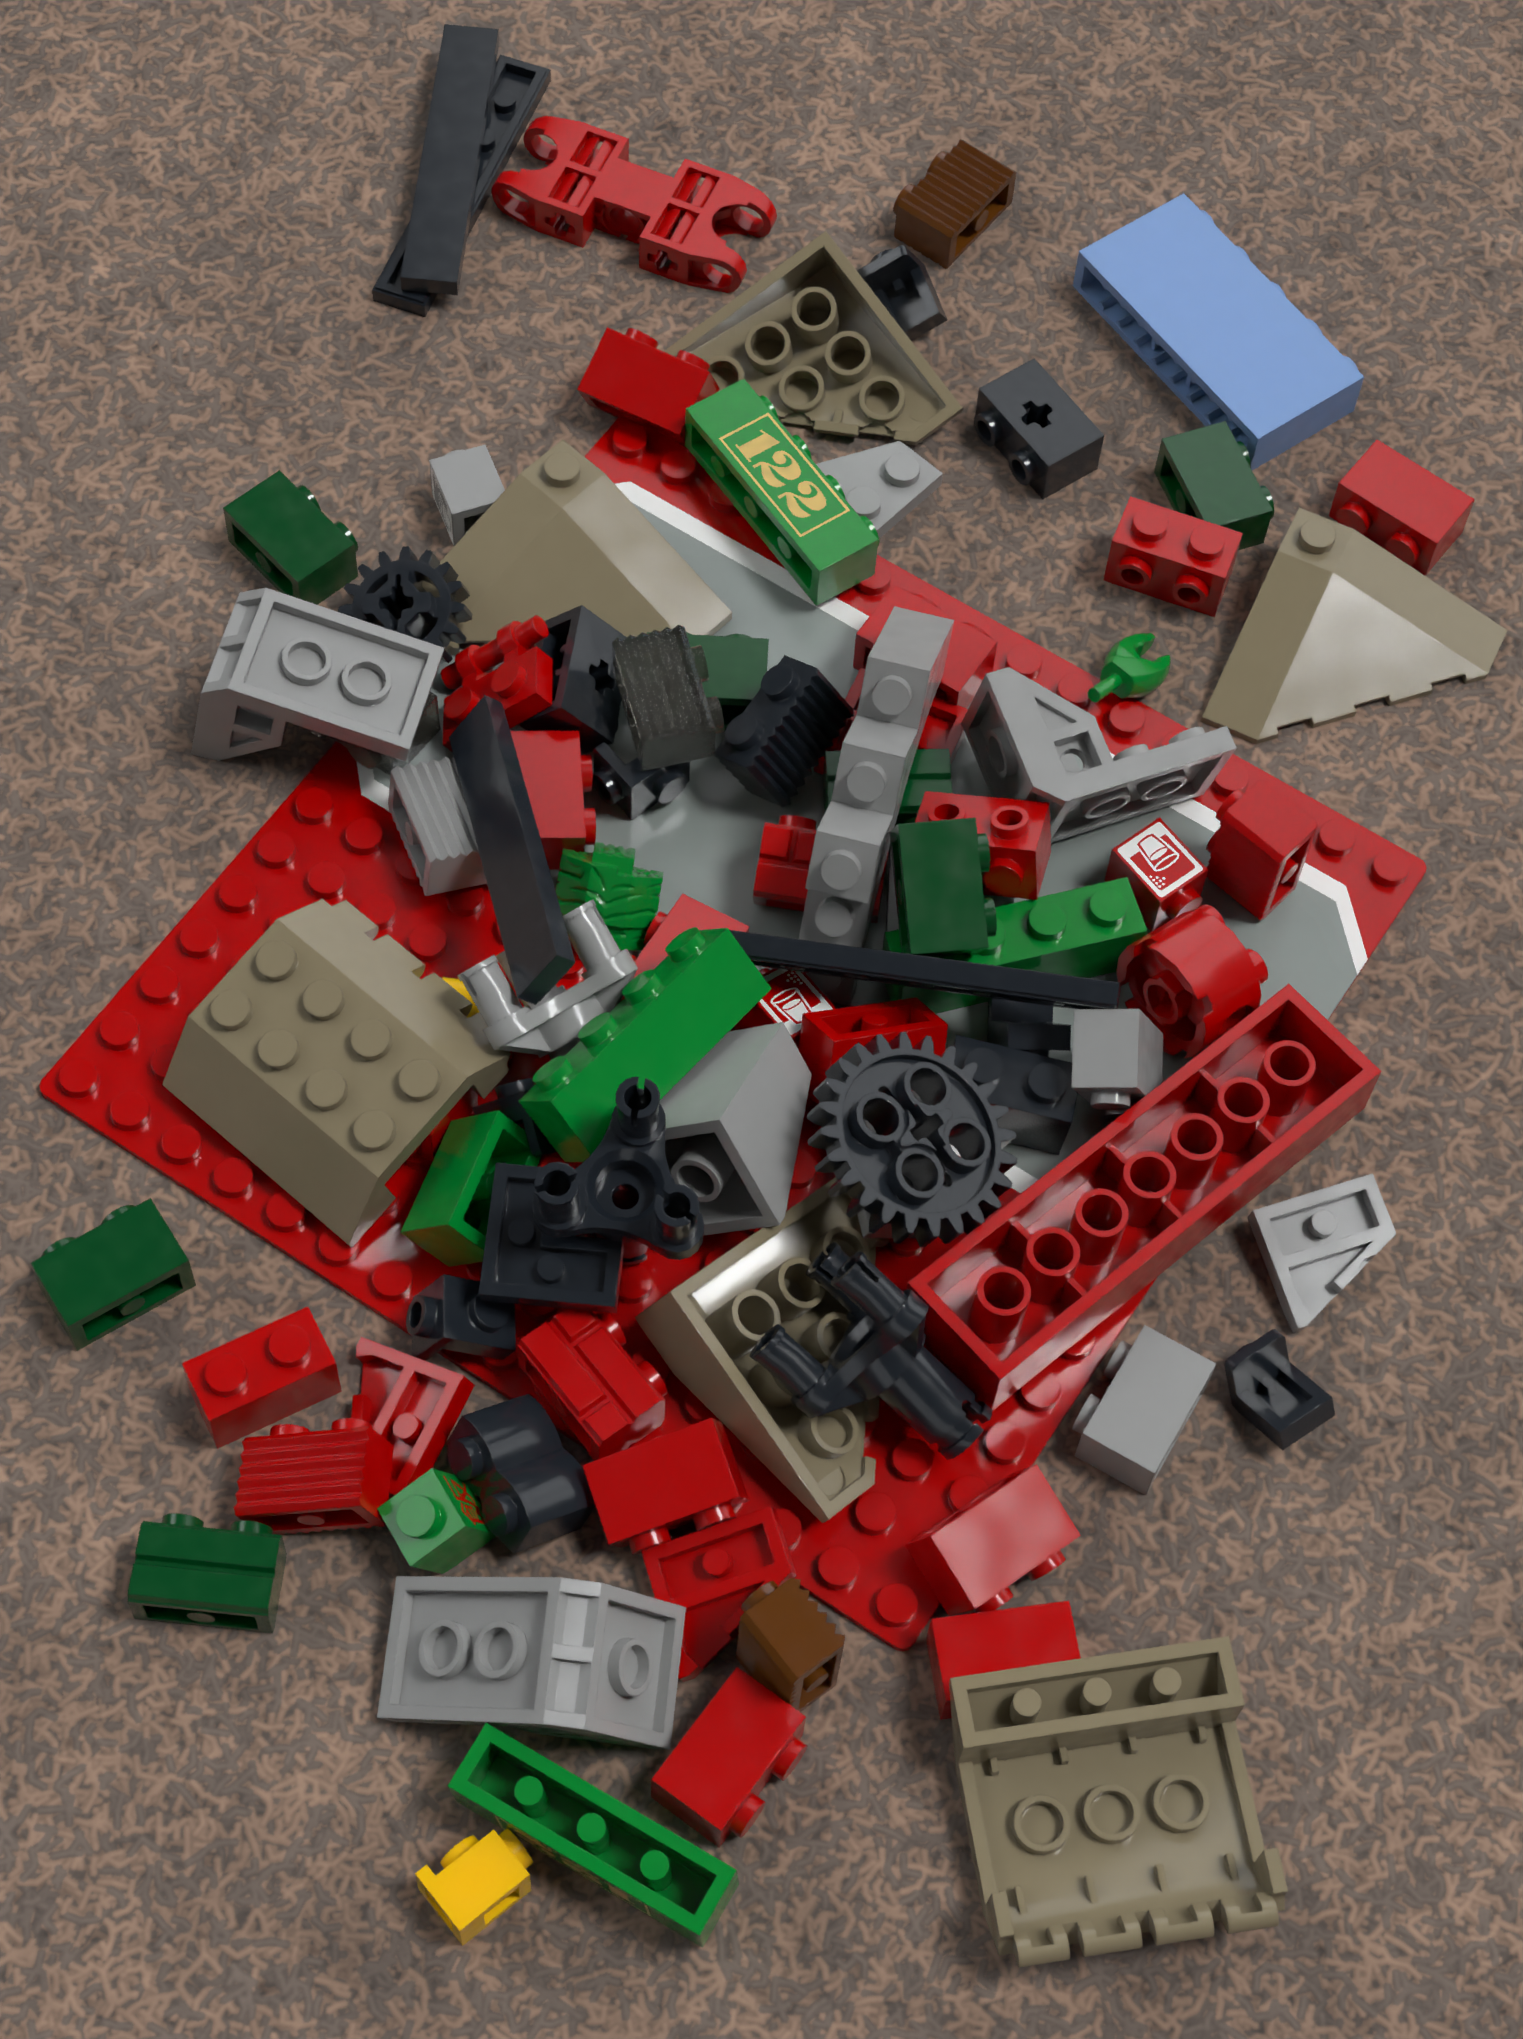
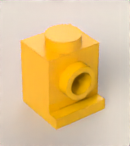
M506 1828L498 1835L493 1829L480 1841L475 1835H471L455 1845L442 1858L440 1864L444 1869L437 1875L432 1872L427 1864L415 1873L419 1891L463 1946L532 1891L530 1874L526 1869L533 1864V1860L511 1830Z

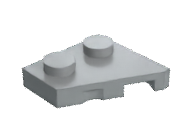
M901 441L816 464L825 476L831 475L838 481L844 492L845 500L859 516L864 515L873 523L879 539L939 488L943 476L941 471Z
M1373 1173L1255 1209L1247 1216L1292 1333L1302 1331L1396 1235Z

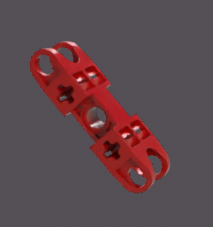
M554 116L536 118L529 125L523 138L529 153L536 159L545 161V164L548 166L536 170L522 168L520 172L503 171L497 177L491 189L492 198L503 213L535 231L582 248L594 229L620 237L622 233L628 235L626 240L639 244V268L688 286L724 293L734 292L740 287L747 273V268L742 257L733 249L727 247V241L720 237L728 234L746 236L750 234L758 238L765 237L770 233L777 219L776 209L772 201L763 192L731 174L684 159L673 178L629 162V138L581 121ZM539 134L551 138L556 146L542 140ZM600 142H603V144L601 145L600 149L598 150V149H597L598 144H599ZM701 178H705L702 185H698ZM508 191L515 193L516 195L522 197L528 202L520 201L514 198ZM740 207H747L756 211L762 219L740 209ZM568 223L570 226L567 231H564L563 229ZM671 260L672 262L669 267H665L667 261ZM711 264L725 268L731 275L717 271Z

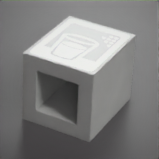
M486 445L467 450H454L442 457L429 460L432 495L454 546L505 491Z

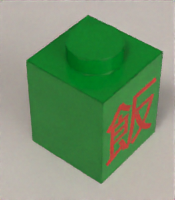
M433 1468L377 1508L410 1567L443 1574L496 1537L487 1528L482 1515V1506L465 1481L460 1480L456 1475Z

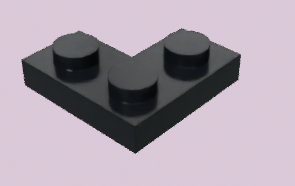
M496 1163L478 1293L481 1301L617 1313L624 1256L623 1242L581 1236L563 1238L547 1236L538 1229L534 1222L531 1203L534 1192L537 1190L534 1186V1180L537 1172L542 1167Z

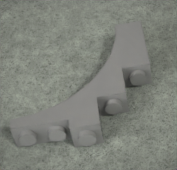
M894 606L868 656L857 715L842 743L832 799L816 830L805 889H808L799 939L865 948L890 846L889 832L895 827L921 734L943 677L954 620ZM806 973L831 1002L850 1006L855 995L858 980Z

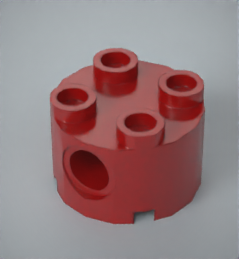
M1207 904L1193 911L1181 913L1161 927L1127 946L1118 958L1116 973L1120 987L1129 982L1133 995L1132 998L1124 1002L1127 1009H1140L1163 1033L1164 1052L1174 1056L1184 1050L1187 1051V1055L1184 1058L1194 1057L1257 1009L1260 1006L1262 996L1260 985L1268 979L1267 966L1262 957L1256 951L1246 949L1234 932L1225 925L1221 914L1213 906Z

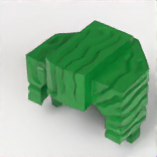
M595 842L593 853L576 852L563 848L555 888L562 916L594 899L596 908L619 949L643 950L647 930L657 915L663 872L633 867L635 860L634 848L625 850L623 846L615 847L612 844L605 845L600 842Z

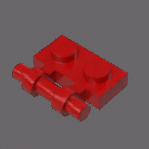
M535 615L523 623L512 621L497 631L495 639L481 647L471 645L456 654L455 662L441 670V678L444 684L449 689L455 690L450 696L444 698L442 745L451 752L449 736L484 695L503 704L509 728L552 706L553 659L537 646L534 647V644L549 635L547 624L540 616ZM501 664L497 669L493 670L495 666Z

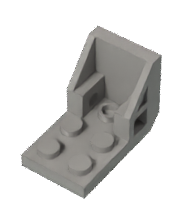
M269 588L240 592L201 692L191 754L220 761L281 746L288 724L292 723L406 761L441 662L444 648Z
M1010 667L985 675L961 722L992 797L1050 802L1051 843L1204 795L1237 749L1227 726L1206 733L1203 727H1194L1175 735L1169 740L1167 745L1149 750L1146 744H1140L1127 748L1112 758L1095 716ZM1074 754L1081 759L1083 763L1082 770H1080Z
M396 1576L377 1718L412 1723L485 1725V1723H488L491 1726H506L542 1735L647 1749H670L686 1607L605 1583L562 1577Z

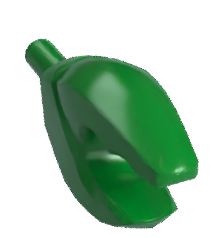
M1152 633L1134 634L1121 639L1112 646L1106 655L1100 675V682L1088 690V698L1092 702H1098L1111 692L1120 698H1139L1151 694L1161 686L1168 676L1171 665L1170 655L1158 657L1154 661L1140 657L1152 646L1155 640V636Z

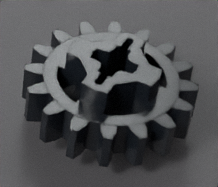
M409 546L402 547L399 560L392 561L385 551L379 552L378 561L380 567L374 571L370 567L361 564L358 570L364 578L363 582L360 585L346 583L344 590L353 599V603L338 607V612L443 647L444 651L441 660L449 663L453 658L446 648L451 641L465 643L467 639L457 627L458 623L472 620V613L465 604L461 603L470 596L469 591L461 581H456L459 575L448 562L440 565V561L430 550H426L418 560ZM422 581L434 585L438 589L440 597H434L431 592H427L422 587Z

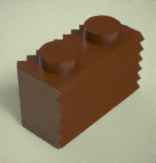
M960 139L957 146H953L950 153L941 151L935 156L927 170L924 179H920L917 186L908 184L899 193L893 207V212L896 214L894 237L899 241H903L904 244L912 247L917 252H921L922 255L930 258L933 262L939 263L943 268L948 269L1012 203L1017 172Z
M790 1578L779 1587L774 1581H770L754 1591L741 1606L744 1613L740 1617L739 1634L737 1635L739 1637L737 1639L738 1647L736 1648L737 1655L735 1657L752 1678L796 1710L802 1712L836 1686L845 1635L835 1634L836 1624L827 1623V1613L817 1611L818 1601L808 1600L810 1590L800 1589L801 1579Z

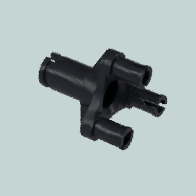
M631 1077L619 1085L616 1091V1106L612 1113L611 1121L598 1147L589 1158L575 1169L562 1162H552L543 1166L536 1174L534 1186L537 1190L534 1192L531 1202L534 1222L538 1229L547 1236L563 1238L594 1233L595 1238L622 1241L624 1244L622 1265L628 1266L646 1260L647 1255L644 1253L648 1247L668 1259L681 1260L689 1258L699 1250L704 1239L705 1224L702 1214L699 1212L700 1203L698 1196L691 1188L675 1184L669 1171L665 1155L666 1114L660 1104L658 1087L650 1079L645 1078L644 1089L639 1088V1077Z
M836 1242L831 1243L825 1250L828 1255L821 1252L806 1271V1275L810 1279H814L848 1310L847 1319L850 1321V1324L830 1358L820 1363L789 1336L779 1324L772 1327L757 1342L750 1353V1357L766 1368L793 1394L791 1398L792 1403L808 1418H814L878 1396L930 1444L937 1443L938 1452L947 1460L957 1457L972 1445L983 1432V1429L977 1423L973 1424V1422L977 1419L982 1424L989 1421L993 1410L983 1401L976 1402L975 1393L923 1346L926 1338L924 1328L929 1306L911 1289L904 1291L899 1289L867 1259V1256L862 1251L849 1257L841 1250L840 1245Z

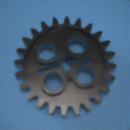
M900 1032L889 1043L882 1034L876 1035L865 1046L857 1043L842 1058L840 1057L825 1072L827 1078L813 1092V1095L820 1103L807 1114L808 1120L823 1128H820L807 1141L809 1146L826 1150L827 1156L814 1168L816 1172H834L838 1180L830 1187L827 1193L830 1197L848 1193L852 1198L846 1212L849 1218L857 1215L864 1209L870 1213L869 1232L874 1234L887 1223L891 1224L892 1237L896 1244H900L913 1232L920 1247H926L938 1237L944 1244H948L963 1232L965 1234L972 1232L985 1222V1218L1002 1205L998 1197L1009 1190L1013 1184L1004 1173L1016 1165L1018 1159L1002 1150V1148L1016 1138V1132L998 1126L997 1121L1008 1113L1009 1109L1008 1106H991L988 1102L987 1097L996 1088L994 1082L977 1086L972 1080L977 1071V1063L972 1062L963 1069H960L954 1065L956 1059L955 1047L951 1045L938 1056L934 1054L931 1036L926 1035L912 1048L911 1041L906 1032ZM912 1090L920 1096L922 1102L914 1096ZM864 1120L868 1121L873 1126L876 1133L872 1132L866 1126ZM951 1145L958 1150L961 1157L953 1151ZM903 1175L907 1176L912 1181L915 1189L911 1188L906 1183Z

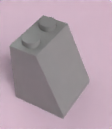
M783 1022L728 1032L660 1100V1104L666 1114L665 1155L669 1171L675 1184L691 1188L698 1196L700 1203L699 1212L702 1214L705 1224L704 1235L777 1226L781 1224L785 1217L812 1074Z

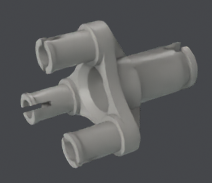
M594 899L563 916L569 941L586 969V972L581 974L584 980L566 990L564 985L558 988L555 985L536 1005L521 1000L524 1005L522 1007L497 963H500L515 989L505 951L496 956L493 955L457 975L460 982L462 981L488 1026L483 1032L494 1050L535 1054L539 1058L549 1054L551 1060L558 1056H565L580 1042L577 1035L586 1023L602 1013L612 1011L622 1000V990L633 979L638 967L628 949L623 951L619 949L598 912Z

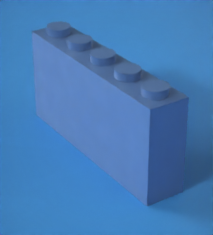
M1184 193L1079 251L1073 287L1205 426L1226 421L1236 442L1241 441L1247 448L1251 470L1258 468L1354 411L1364 379L1356 364L1349 357L1343 356L1322 334L1318 325L1313 320L1307 319L1286 298L1281 287L1271 282L1250 261L1247 253L1241 247L1234 245L1219 230L1211 216L1204 210H1200Z

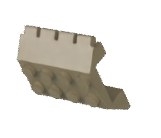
M321 899L276 919L188 1016L162 1085L352 1248L396 1199L384 1184L471 1087L483 1099L492 1091L510 1070L507 1062L511 1053L510 1051L494 1050L483 1032L488 1026L480 1012L467 1018L473 1006L468 999L435 972L420 979L425 970V964L388 934L373 940L378 933L379 927L352 904L345 900L331 906L324 899Z
M1229 1636L950 1678L949 1691L956 1775L982 1911L999 1956L1014 1954L1020 1968L1070 1960L1069 1944L1078 1943L1083 1956L1089 1957L1142 1948L1141 1933L1145 1932L1151 1933L1156 1946L1214 1937V1921L1221 1920L1228 1934L1279 1925L1278 1911L1285 1910V1895L1288 1889L1278 1848L1265 1849L1236 1725V1719L1244 1708L1245 1703Z

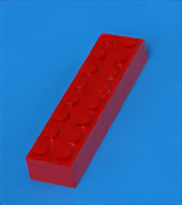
M1287 984L907 1283L906 1289H911L929 1306L924 1333L926 1334L925 1343L975 1393V1396L980 1401H983L994 1410L1361 1112L1371 1096L1381 1070L1290 984Z

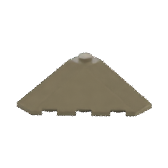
M827 231L819 235L664 351L676 357L678 351L683 350L706 361L710 365L708 371L720 387L719 391L745 379L758 396L763 395L771 401L781 423L814 427V432L855 438L859 437V433L894 437V442L901 441L904 444L918 445L963 411L956 398Z
M563 439L522 471L440 561V565L448 562L459 575L456 581H461L470 594L461 603L465 604L472 613V620L458 623L457 625L467 637L465 643H488L496 638L497 631L512 621L523 623L535 615L540 616L546 621L580 605L593 612L633 641V643H646L647 632L666 633L679 630L692 635L713 636L732 620V611L610 478ZM422 581V587L427 592H431L434 597H440L438 589L434 585ZM451 641L446 648L451 655H456L459 653V643Z
M1299 507L1203 713L1201 722L1217 729L1227 726L1230 734L1251 743L1259 744L1277 739L1279 735L1277 728L1305 720L1309 721L1312 728L1354 717L1356 714L1355 706L1385 698L1388 705L1392 706L1431 695L1433 691L1431 684L1461 676L1465 684L1486 679L1508 630L1355 529Z
M836 1177L786 1211L780 1225L761 1228L635 1317L672 1373L822 1523L832 1518L875 1484L876 1459L867 1456L863 1457L865 1422H873L878 1419L880 1398L877 1396L873 1399L865 1400L814 1418H808L792 1403L791 1398L793 1394L759 1362L754 1361L750 1357V1353L765 1333L779 1324L789 1336L806 1349L816 1360L823 1363L830 1358L850 1324V1321L847 1319L848 1310L814 1279H810L806 1275V1271L821 1252L828 1255L825 1251L826 1247L833 1242L840 1245L841 1250L849 1257L862 1251L867 1256V1259L875 1265L876 1247L882 1248L887 1245L889 1238H863L858 1214L851 1218L846 1215L852 1198L847 1192L832 1197L827 1193L830 1187L838 1180Z

